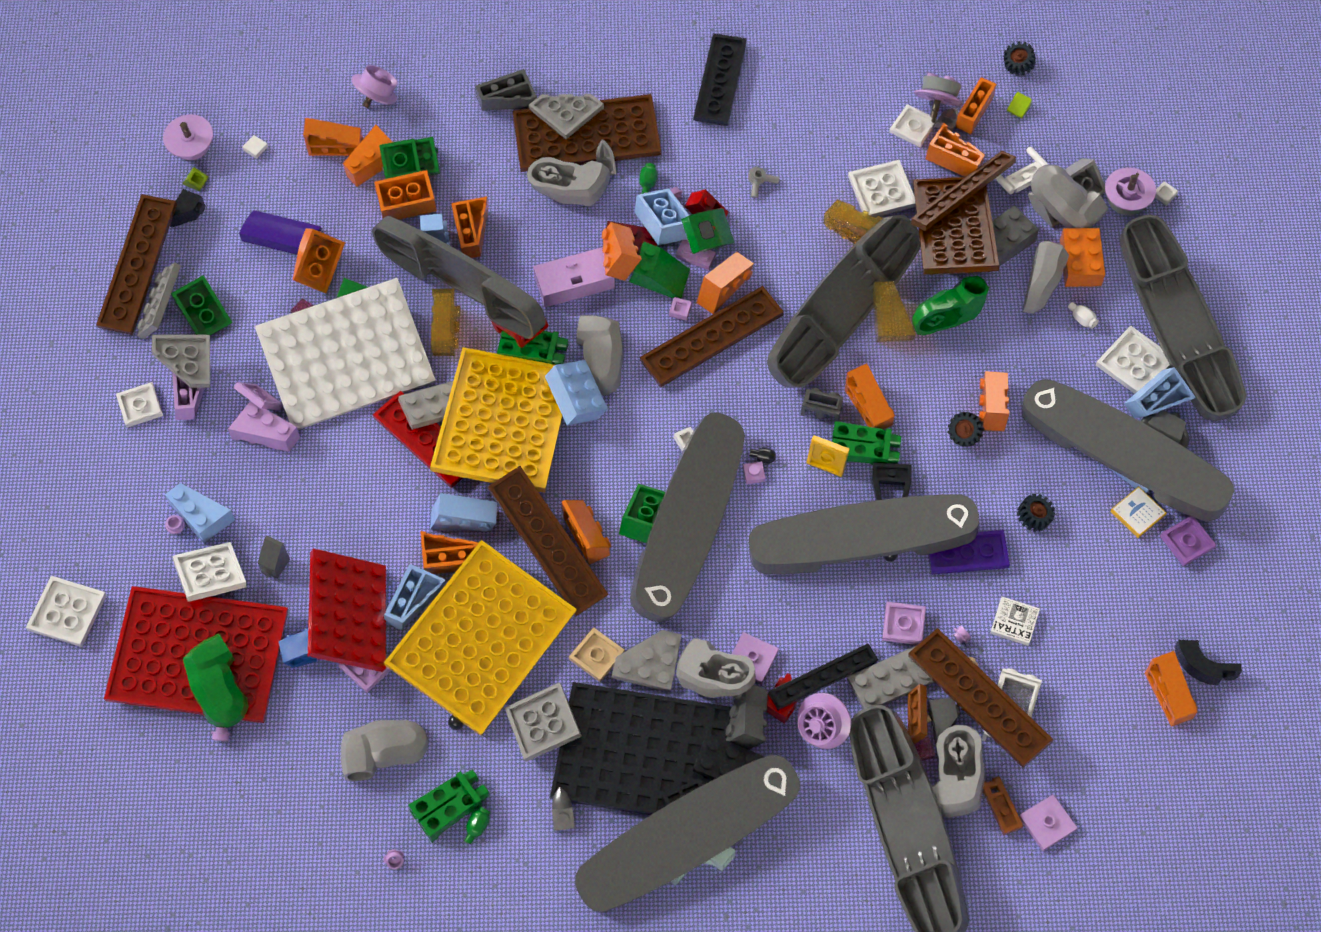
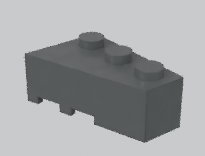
M525 69L475 85L476 98L482 111L529 109V104L537 98Z
M753 685L746 692L733 696L735 699L729 713L731 717L730 723L725 732L727 741L748 750L766 742V736L763 735V727H766L767 721L763 720V711H767L768 690Z

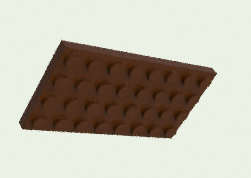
M652 94L600 100L604 104V108L567 139L530 109L512 110L520 172H528L533 162L545 157H552L578 165H584L589 161L597 162L596 152L601 140H604L610 146L615 161L662 155Z
M966 177L913 179L916 214ZM987 185L928 230L924 231L918 228L923 275L999 271V260Z

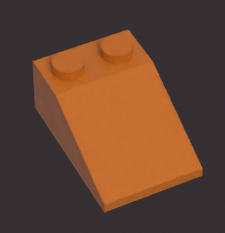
M306 228L299 245L292 280L326 294L345 242L315 229Z

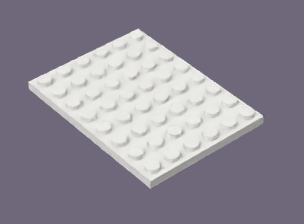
M398 278L255 326L289 423L296 426L298 430L391 398L400 390L405 393L436 382Z

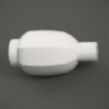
M1074 302L1068 305L1078 323L1091 329L1096 327L1099 320L1092 310L1083 305L1077 306Z

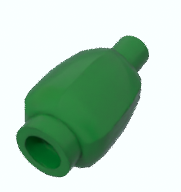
M646 163L645 167L640 171L639 183L643 188L642 194L649 193V190L656 184L658 171L653 163Z
M479 807L478 810L472 812L466 825L468 833L464 840L466 843L471 845L475 837L483 834L490 822V811Z

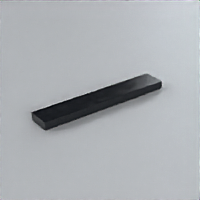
M867 643L770 690L768 695L777 710H780L877 663L878 658Z

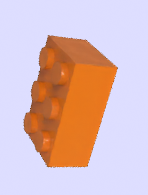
M427 170L374 182L382 218L391 216L400 220L437 211Z
M1063 228L1060 245H1063L1069 254L1067 264L1063 269L1065 287L1102 286L1105 268L1100 228Z

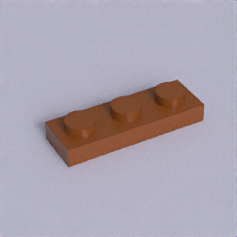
M919 684L908 693V733L914 745L921 739H924L928 732L927 687Z

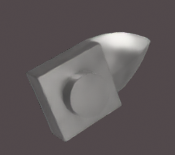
M957 108L945 110L936 121L934 127L940 129L942 124L945 123L952 132L956 127L959 114Z
M601 140L597 147L596 161L603 163L609 169L610 175L617 174L613 152L610 146L604 140Z
M561 787L555 792L552 801L554 831L575 828L571 800Z

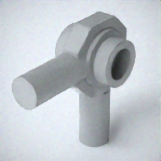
M753 167L749 170L748 180L752 184V198H758L759 186L765 181L779 183L778 176L766 174L763 168Z

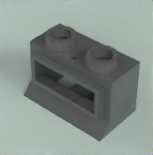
M818 388L807 389L801 407V416H805L806 410L816 412L817 419H823L824 414L835 416V423V421L839 420L844 397H840L835 392L823 393Z

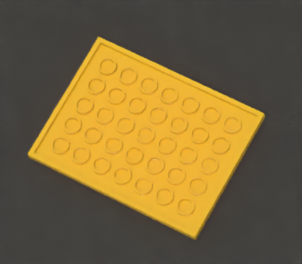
M463 347L430 471L494 483L518 466H521L537 491L545 493L562 421L561 411L545 378V375L555 365Z
M481 540L385 660L384 665L482 736L577 609Z

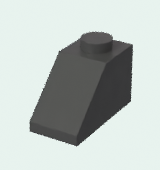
M266 535L258 565L261 573L265 576L279 578L290 558L284 543Z
M952 698L930 700L928 711L931 718L935 745L939 735L947 728L954 726L957 717L960 716L959 705L955 704Z

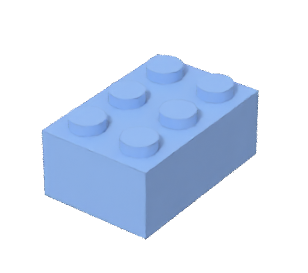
M669 188L637 195L634 212L658 245L687 239L681 219L689 216V214Z
M586 360L555 365L545 375L566 425L597 420L608 409Z

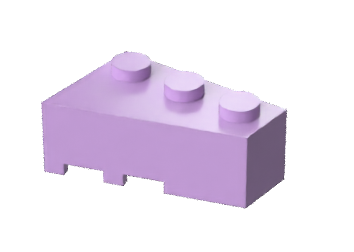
M172 372L175 419H195L205 388H190Z
M252 401L248 403L228 428L232 440L238 441L239 439L248 441L251 444L258 443L269 448L287 452L300 439L296 426L267 409H261Z

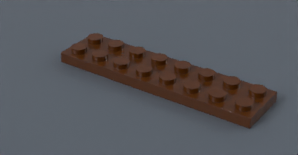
M141 194L96 323L98 328L133 335L177 207L176 201Z
M761 286L642 355L640 361L661 388L782 317L784 311L764 286Z
M518 466L487 487L563 600L577 609L574 614L575 617L609 595L521 466Z
M938 628L908 653V656L1022 768L1026 767L1053 742V738Z

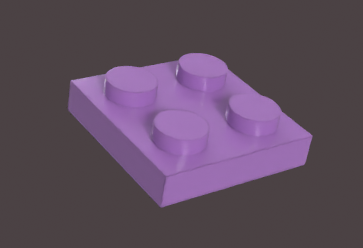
M1192 516L1167 529L1160 535L1161 539L1183 567L1216 547L1214 541L1195 517Z

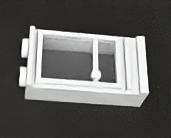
M1003 668L997 685L1032 717L1042 680L1034 675H1023L1014 669ZM985 731L982 736V741H986L987 736L991 737Z

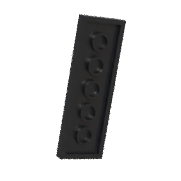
M713 33L693 121L728 126L747 38Z

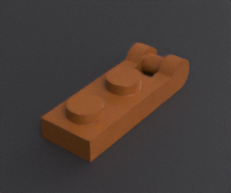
M996 776L989 782L984 781L982 793L992 810L1003 836L1022 829L1023 824L1001 778ZM996 788L998 792L992 794L991 789Z

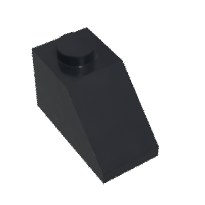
M183 189L175 200L177 207L170 227L197 220L199 215L205 210L202 196Z

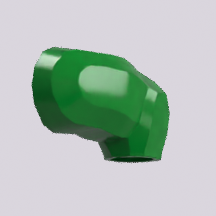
M979 276L963 278L953 289H944L922 302L916 308L912 317V324L916 333L925 336L975 319L982 310L988 295L989 287L985 280Z
M219 634L204 640L191 649L184 657L183 662L192 694L208 722L215 727L229 728L238 724L245 717L249 705L247 697L237 686L235 677L230 669L235 659Z

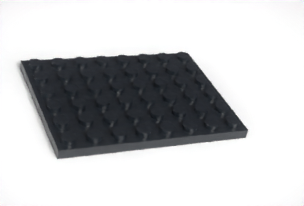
M573 682L569 705L581 737L560 746L550 799H553L555 792L561 787L568 794L571 803L645 815L654 814L666 806L662 798L663 794L700 778L703 785L712 781L710 778L693 772L692 769L707 732L726 740L725 732L730 723L731 717L729 713L732 707Z

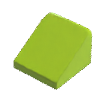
M1017 92L1007 111L1022 119L1031 107L1032 99Z
M193 167L182 184L200 191L209 177Z

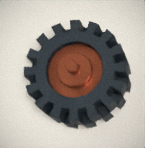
M1017 41L1018 45L1011 43L1012 47L1007 46V50L1004 51V65L1006 70L1010 71V74L1013 75L1015 72V75L1019 76V73H1022L1023 76L1025 71L1029 73L1030 69L1033 70L1036 64L1034 48H1031L1030 44L1027 45L1026 42L1021 44L1020 41Z
M960 412V414L954 415V418L950 419L951 423L948 424L950 439L959 446L969 447L975 445L984 435L982 434L984 431L983 421L980 420L979 416L970 412Z
M1032 494L1027 496L1019 505L1017 516H1020L1018 518L1019 522L1023 521V527L1027 525L1028 530L1033 528V532H1037V530L1040 532L1047 528L1054 520L1055 512L1053 511L1055 507H1051L1053 504L1051 501H1046L1048 499L1046 496L1042 499L1041 494L1038 496Z

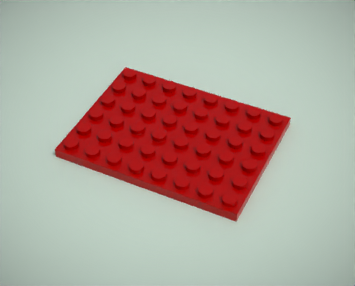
M132 586L104 700L107 702L204 715L192 694L183 659L195 646L219 634L235 659L230 669L235 677L237 686L248 699L249 707L242 720L264 723L280 653L279 641L283 639L289 609L288 607L217 597H206L188 602L185 593Z

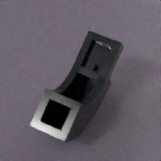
M1178 640L1174 647L1180 665L1190 676L1200 682L1218 685L1222 678L1228 681L1235 680L1242 672V666L1239 663H1217L1206 658L1200 650L1199 640Z

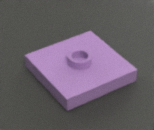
M237 382L234 386V389L261 409L281 410L283 403L257 384Z
M886 602L882 641L918 645L922 642L926 606Z
M743 632L732 654L750 658L755 667V682L762 684L779 648Z
M1053 794L1019 815L1021 822L1042 851L1078 829Z

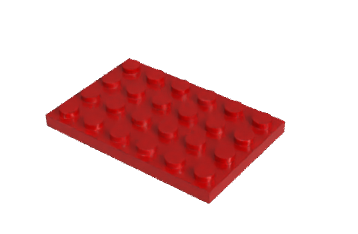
M313 548L310 552L308 656L383 672L386 669L384 665L386 660V620H384L386 612V565Z

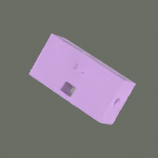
M603 247L533 266L534 278L544 307L615 288L614 278L605 275Z

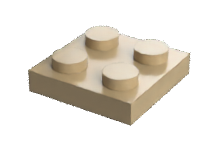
M593 627L571 653L569 660L601 682L614 667L615 658L624 653L625 650Z

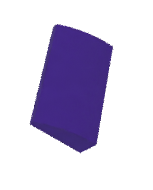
M253 210L245 220L239 235L243 242L297 255L305 229H315L320 232L322 227Z

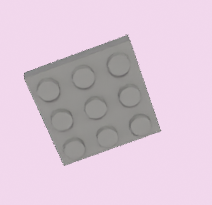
M560 682L505 707L523 759L526 762L581 737Z

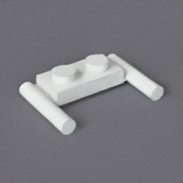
M1029 147L1026 152L1036 162L1006 178L1001 174L995 178L1010 195L1031 186L1033 175L1038 168L1043 165H1049L1032 147Z

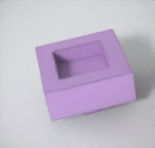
M674 297L669 316L687 320L692 301Z
M762 461L743 464L746 485L765 482Z

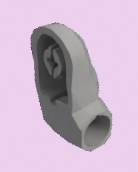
M545 157L533 162L528 169L527 177L532 188L559 203L592 206L606 190L610 180V171L603 163L589 161L580 166L552 157Z
M1050 241L1038 244L1023 304V313L1034 314L1043 309L1057 288L1069 257L1063 245Z

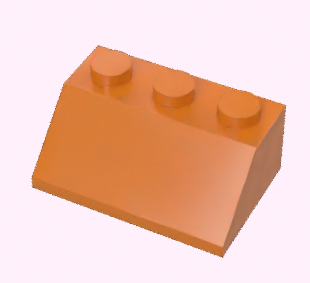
M563 500V518L588 565L610 556V541L607 537H603L600 523L598 521L595 522L593 519L594 513L592 508L586 506L584 500Z

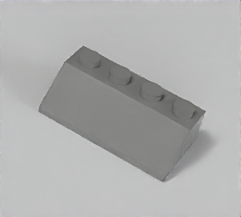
M1081 158L1065 169L1071 178L1086 191H1095L1100 195L1105 193V185L1095 160ZM1032 192L1028 194L1033 209L1050 227L1060 223L1050 215L1043 203Z

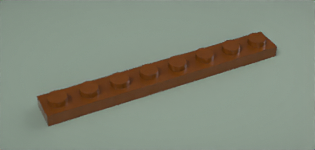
M1000 151L912 217L911 224L924 231L928 230L1016 163V156Z

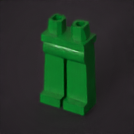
M502 330L497 354L554 365L564 364L565 354L557 353V350L567 351L569 341L566 338L559 337V332L543 331L520 348L516 340Z
M835 421L832 442L850 449L847 462L869 463L871 465L873 463L898 464L900 452L890 451V447L900 448L901 436L891 434L892 429L886 428L885 431L879 428Z
M473 769L464 774L461 771L455 774L456 777L449 779L408 805L410 813L421 826L431 843L463 817L472 813L476 808L478 810L479 807H482V802L489 796V791L484 785L475 790L472 788L471 785L479 781Z

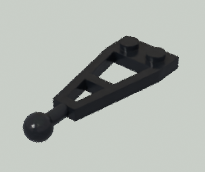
M873 463L872 485L875 501L882 500L879 484L905 485L902 497H908L911 486L912 465ZM898 554L884 556L883 558L888 562H892L897 559Z

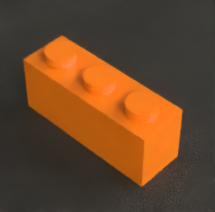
M980 77L958 114L955 128L969 134L973 133L994 98L996 83Z

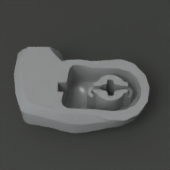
M1043 165L1033 175L1031 182L1032 193L1043 203L1050 215L1066 228H1090L1100 221L1108 211V207L1100 194L1095 191H1086L1071 178L1065 169L1058 165Z
M580 315L576 337L577 343L583 346V360H586L601 395H608L615 392L621 383L624 352L620 325L618 321L608 317Z
M692 639L683 650L677 664L676 675L681 686L705 697L740 695L749 690L756 680L755 667L750 658L716 651V648L706 640Z
M378 720L347 731L343 735L341 743V766L345 780L352 782L368 780L375 775L377 768L418 762L428 750L429 741L426 731L416 722L409 720Z
M955 725L941 733L936 743L939 756V781L932 785V789L942 817L945 818L967 815L979 810L985 781L980 735L976 730L968 726Z

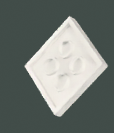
M900 160L848 172V178L865 220L915 207V196Z
M1132 326L1096 362L1098 368L1134 394L1162 370L1170 367L1161 347Z
M231 542L173 556V562L188 602L247 587Z
M51 576L26 629L43 636L83 647L107 595L103 591Z

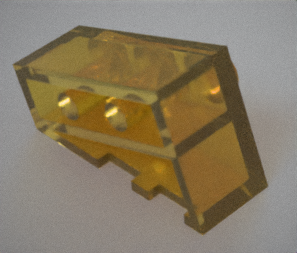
M837 199L824 213L823 224L828 229L840 234L842 238L848 239L855 244L873 226L879 223L883 217H872L868 211H857L855 206Z
M894 281L875 282L873 286L876 342L914 340L916 334Z
M432 289L434 306H432L433 323H431L433 356H455V350L459 349V338H456V333H460V322H457V317L461 316V307L457 306L455 289Z

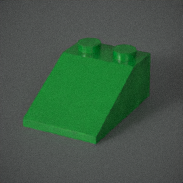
M643 242L637 254L641 256L642 260L632 271L629 282L671 298L682 299L690 268L662 248Z
M204 275L171 293L172 298L196 335L211 336L233 323Z
M638 483L622 517L619 535L647 544L653 522L665 492Z

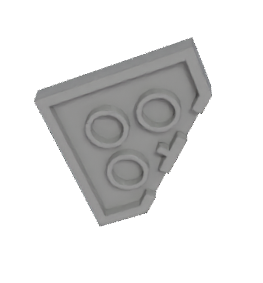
M542 94L529 104V109L565 139L570 137L604 108V104L592 94H584V96L559 94V96L549 97V94Z
M152 335V355L190 388H210V335Z
M661 630L615 658L611 678L670 692L682 634Z

